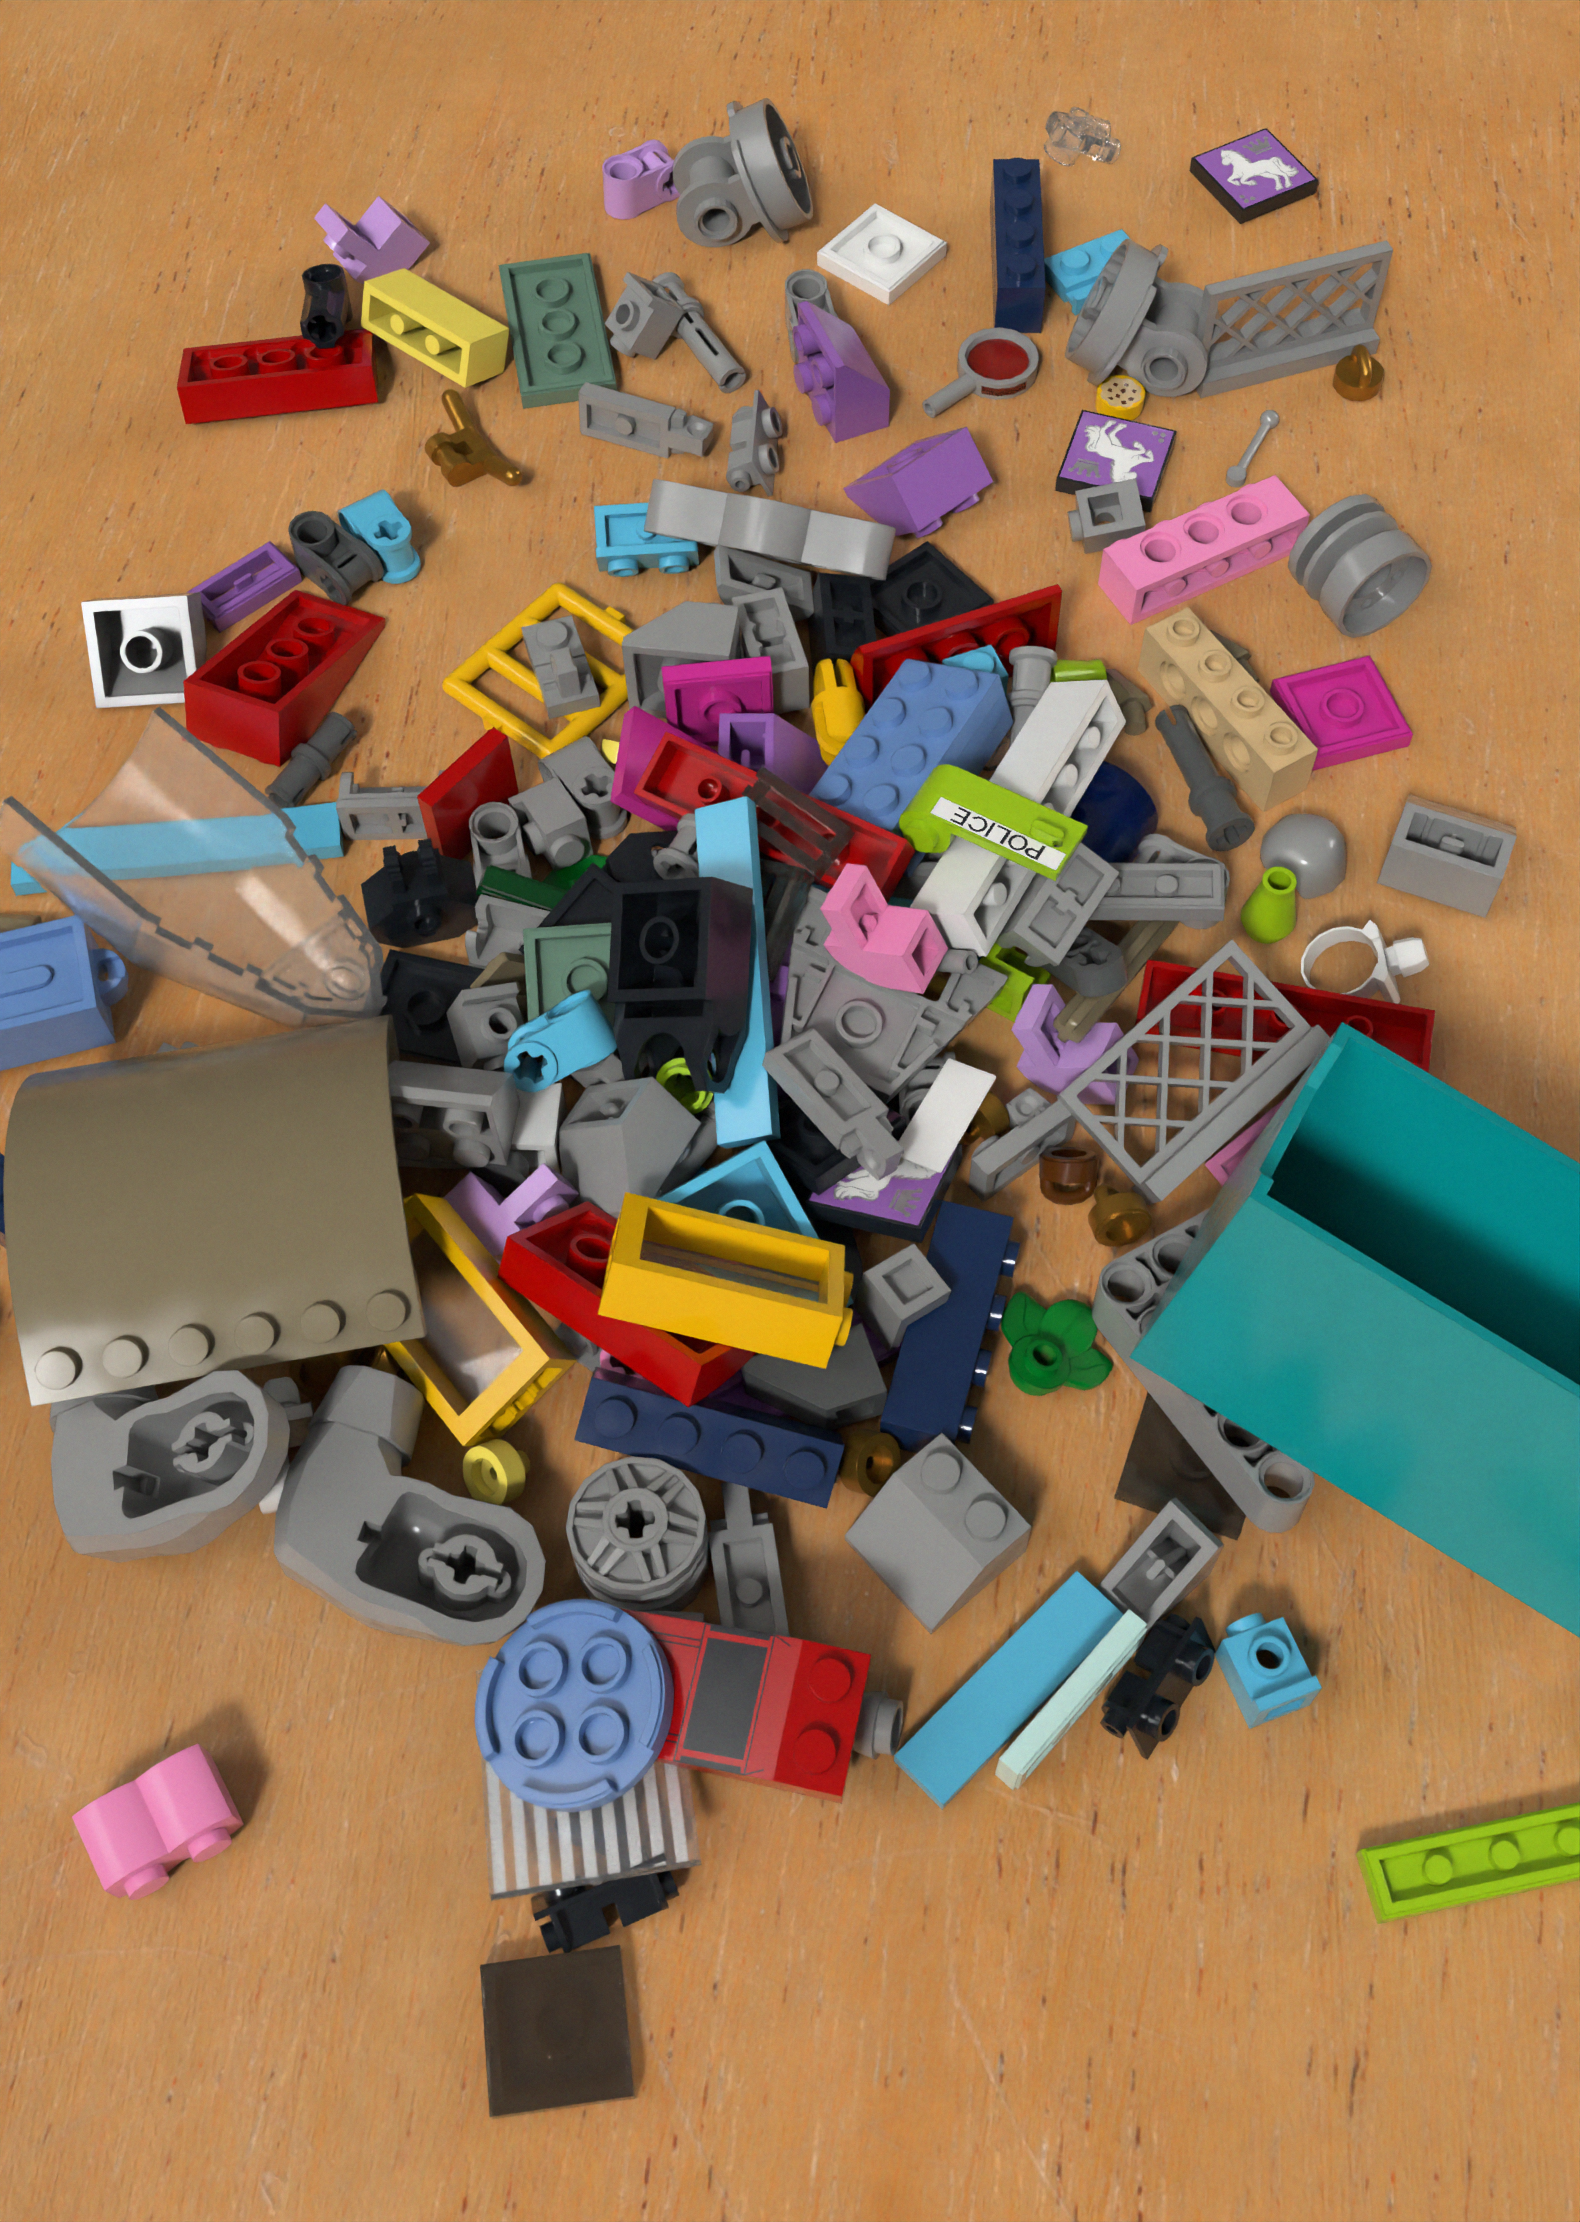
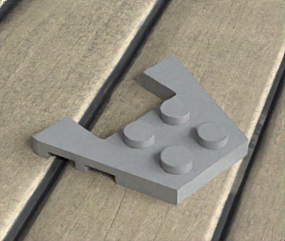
M802 882L796 898L780 1045L811 1028L815 1029L883 1104L886 1105L1001 993L1008 976L978 963L975 972L972 974L952 973L938 1001H931L914 992L889 989L868 982L865 978L842 966L824 947L823 944L832 928L820 908L828 893Z

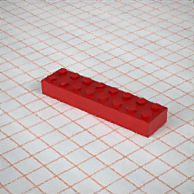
M667 731L633 792L644 804L678 820L687 813L695 814L694 809L747 796L756 804L760 858L829 890L833 888L847 863L865 865L869 869L887 904L915 852V849L905 838Z
M1147 959L1135 1025L1198 968ZM1214 971L1213 997L1243 999V976ZM1270 981L1311 1027L1319 1024L1330 1038L1343 1022L1429 1073L1435 1010ZM1202 983L1188 995L1202 996ZM1254 990V1000H1263ZM1177 1004L1170 1011V1036L1200 1038L1201 1005ZM1212 1006L1211 1038L1241 1040L1242 1008ZM1253 1010V1041L1275 1043L1290 1029L1273 1010ZM1160 1021L1145 1034L1159 1035ZM1183 1046V1047L1194 1048V1049H1199V1050H1200V1047H1195V1046ZM1211 1048V1052L1241 1057V1049ZM1252 1050V1059L1257 1060L1265 1051Z

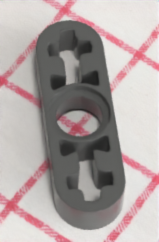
M1086 926L1083 927L1059 965L1053 966L1048 963L1041 966L1074 991L1086 997H1098L1113 993L1121 989L1129 979L1121 949Z

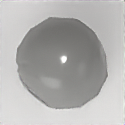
M1290 814L1282 817L1263 836L1260 860L1266 870L1272 867H1284L1292 871L1297 880L1296 889L1300 896L1304 899H1312L1332 892L1345 879L1347 847L1344 836L1332 821L1315 814Z

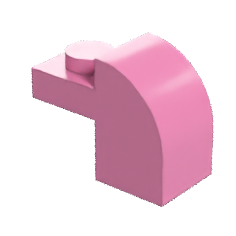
M848 863L845 865L833 888L828 892L820 908L832 928L823 945L842 966L873 984L889 989L924 994L948 950L928 910L888 905L867 866Z

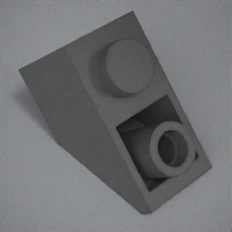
M862 1323L850 1327L844 1346H833L826 1369L761 1353H756L742 1367V1383L746 1395L807 1424L834 1430L883 1414L887 1389Z

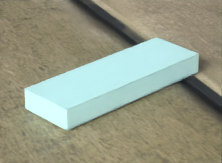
M1130 1609L1126 1611L999 1758L995 1775L1010 1789L1014 1790L1021 1787L1140 1648L1147 1632V1623Z

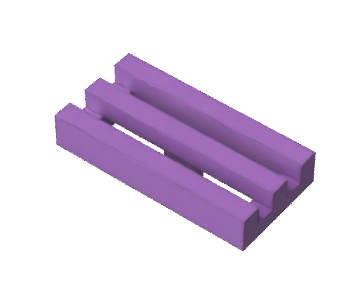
M269 541L187 593L200 592L203 617L207 621L211 620L213 627L221 633L301 583L302 578L299 569Z

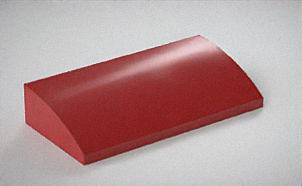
M365 328L345 330L344 335L335 342V347L318 349L310 340L303 339L302 335L184 348L177 391L185 423L193 424L378 403V374L374 334Z
M1056 584L859 646L853 653L850 664L853 668L857 691L860 692L864 699L865 713H868L905 659L942 665L943 659L991 644L1007 671L1008 678L1013 677L1014 668L1009 663V652L1012 649L1022 646H1039L1055 652L1062 600L1060 586Z
M589 1201L507 1236L497 1275L498 1279L688 1408L720 1387L756 1354V1352L598 1315L610 1246L617 1219ZM640 1255L642 1260L699 1273L691 1267Z

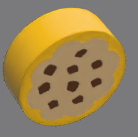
M1114 375L1107 377L1097 387L1095 408L1099 414L1132 421L1142 413L1145 389L1138 380L1129 376Z

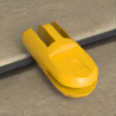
M827 658L818 662L813 680L814 700L811 703V712L821 757L830 766L866 713L864 699L856 688L851 664L846 660L837 659L833 668L831 659Z

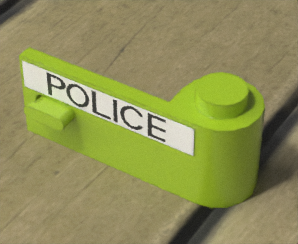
M942 764L933 768L899 818V826L904 838L919 852L942 853L948 849L954 838L958 836L1054 881L1061 874L1088 829V826L950 764Z

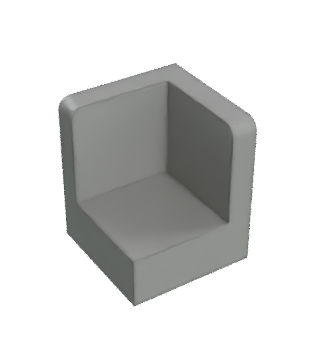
M913 1243L864 1272L853 1307L885 1349L891 1351L900 1345L909 1324L947 1302L951 1289Z

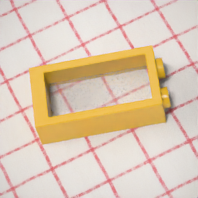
M625 1192L610 1246L598 1315L826 1369L833 1346H844L849 1335L853 1310L846 1306L852 1289L853 1273L844 1271L845 1245Z
M415 1193L413 1196L404 1198L403 1203L427 1334L422 1338L383 1345L462 1446H478L493 1439H500L564 1375L577 1359L529 1300L497 1278L500 1265L448 1201L444 1198Z

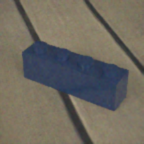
M1023 158L993 159L990 227L994 328L1012 329L1020 333H1041L1046 286L1039 159Z
M942 1200L926 1259L951 1289V1293L946 1303L907 1326L880 1421V1432L891 1435L897 1441L901 1450L917 1454L941 1433L956 1448L958 1442L970 1444L978 1407L968 1405L973 1385L985 1387L993 1351L983 1349L987 1330L996 1332L1000 1330L1007 1296L997 1294L1002 1276L1013 1278L1021 1247V1242L1011 1240L1014 1217Z
M595 1367L574 1438L575 1441L634 1457L660 1459L678 1469L826 1509L844 1450L843 1439L839 1432L707 1396L688 1408L648 1380L600 1367Z

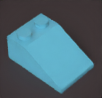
M765 1140L755 1143L657 1198V1200L819 1239ZM693 1268L704 1275L818 1302V1298ZM851 1296L846 1307L854 1303Z

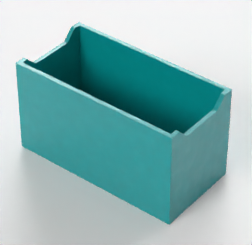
M1342 1022L1222 1186L1129 1357L1580 1638V1163Z

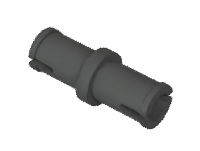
M330 712L327 719L306 744L299 743L291 751L292 760L277 778L265 788V794L269 795L268 798L280 809L296 807L317 780L324 781L331 774L332 768L330 765L358 734L354 730V725L341 714Z

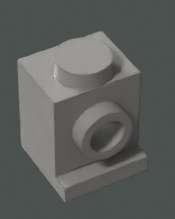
M627 272L623 278L627 287L605 322V325L614 333L610 343L626 356L634 357L638 353L655 360L685 310L660 284Z
M1136 478L1075 491L1076 510L1067 512L1072 542L1082 540L1085 554L1103 551L1104 548L1109 547L1117 540L1127 539L1145 531L1146 525ZM1101 521H1109V522H1111V523H1106V524L1097 525V524H1098L1099 522H1101Z
M558 777L508 798L510 807L515 810L518 817L523 842L526 841L534 856L542 853L554 872L593 855L586 818Z
M516 982L461 990L446 1012L462 1068L504 1072V1059L508 1052L509 1039L513 1031L524 1024L516 1000V996L519 993ZM495 1027L496 1032H494L491 1028ZM527 1051L522 1053L523 1059L527 1057Z

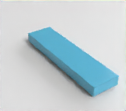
M1076 1571L894 1755V1762L943 1810L1058 1691L1124 1614L1084 1576Z

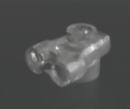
M1072 107L1069 113L1054 111L1046 122L1045 129L1049 137L1044 144V150L1050 158L1061 165L1073 166L1080 154L1091 156L1095 161L1113 164L1120 155L1121 144L1117 138L1111 137V124L1109 120L1092 116L1081 108Z

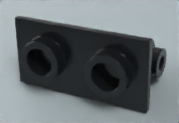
M1170 1613L1165 1621L1157 1620L1152 1631L1133 1659L1137 1666L1151 1672L1150 1677L1146 1680L1126 1670L1107 1701L1101 1707L1105 1714L1100 1722L1101 1726L1118 1738H1123L1127 1731H1129L1141 1756L1147 1760L1159 1741L1167 1740L1174 1732L1180 1716V1707L1192 1688L1200 1686L1211 1672L1216 1651L1201 1618L1196 1616L1191 1625L1185 1619L1173 1613Z
M640 1841L643 1865L631 1870L629 1845L626 1844L618 1848L620 1876L609 1878L607 1864L597 1869L598 1880L586 1882V1875L581 1876L579 1869H574L576 1884L563 1886L562 1873L552 1877L553 1887L541 1889L542 1894L531 1898L535 1921L548 1915L551 1918V1921L539 1926L548 1952L551 1953L562 1948L564 1953L567 1954L576 1948L610 1934L602 1908L612 1903H615L623 1927L668 1909L667 1901L679 1896V1892L670 1869L658 1874L654 1870V1867L667 1863L665 1855L653 1860L652 1846L646 1847L644 1841Z

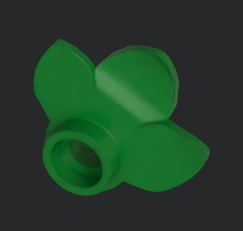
M1024 1291L1013 1295L1007 1303L1002 1316L1001 1329L1012 1346L1008 1357L1010 1377L1017 1388L1029 1395L1043 1396L1059 1390L1063 1385L1084 1391L1100 1386L1106 1380L1114 1365L1101 1352L1091 1348L1097 1335V1327L1092 1318V1308L1088 1304L1078 1300L1067 1299L1054 1303L1046 1310Z

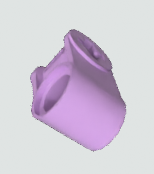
M655 139L646 141L641 146L625 153L611 156L605 160L602 165L604 209L607 214L617 219H632L644 211L680 197L673 181L674 160L669 156L668 149L661 141Z

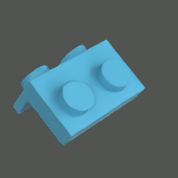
M649 503L594 506L597 546L595 550L599 571H608L610 576H634L639 573V569L659 568V572L665 574L686 572L689 570V566L699 565L698 542L685 541L643 531Z

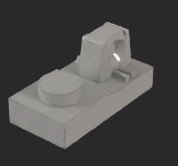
M572 615L521 627L523 641L549 719L600 707L599 694Z
M1028 1088L1004 1106L1009 1114V1126L1012 1130L1001 1138L997 1135L989 1137L977 1147L971 1157L968 1187L983 1203L1038 1164L1039 1154L1044 1150L1061 1147L1073 1138L1076 1119L1059 1100L1051 1104L1035 1090Z

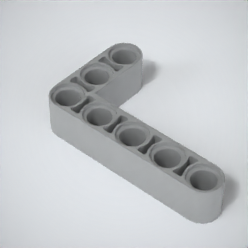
M1209 1208L1106 1265L1099 1276L1092 1305V1318L1099 1331L1247 1518L1259 1529L1269 1533H1282L1291 1530L1299 1522L1315 1485L1313 1471L1129 1357L1174 1276L1173 1273L1167 1272L1165 1269L1177 1270L1208 1214ZM1114 1296H1124L1132 1302H1123ZM1226 1437L1243 1439L1250 1447L1234 1445ZM1267 1486L1279 1487L1285 1490L1291 1498L1275 1496L1267 1489Z

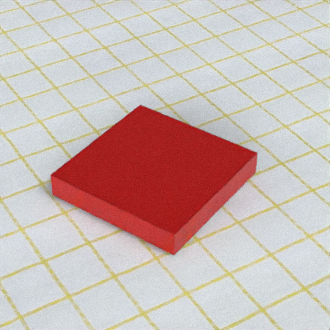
M495 727L489 729L417 795L427 837L431 838L433 848L439 849L440 855L462 860L473 849L469 830V818L473 811L480 805L489 802H501L509 805L508 798L519 794L508 736Z

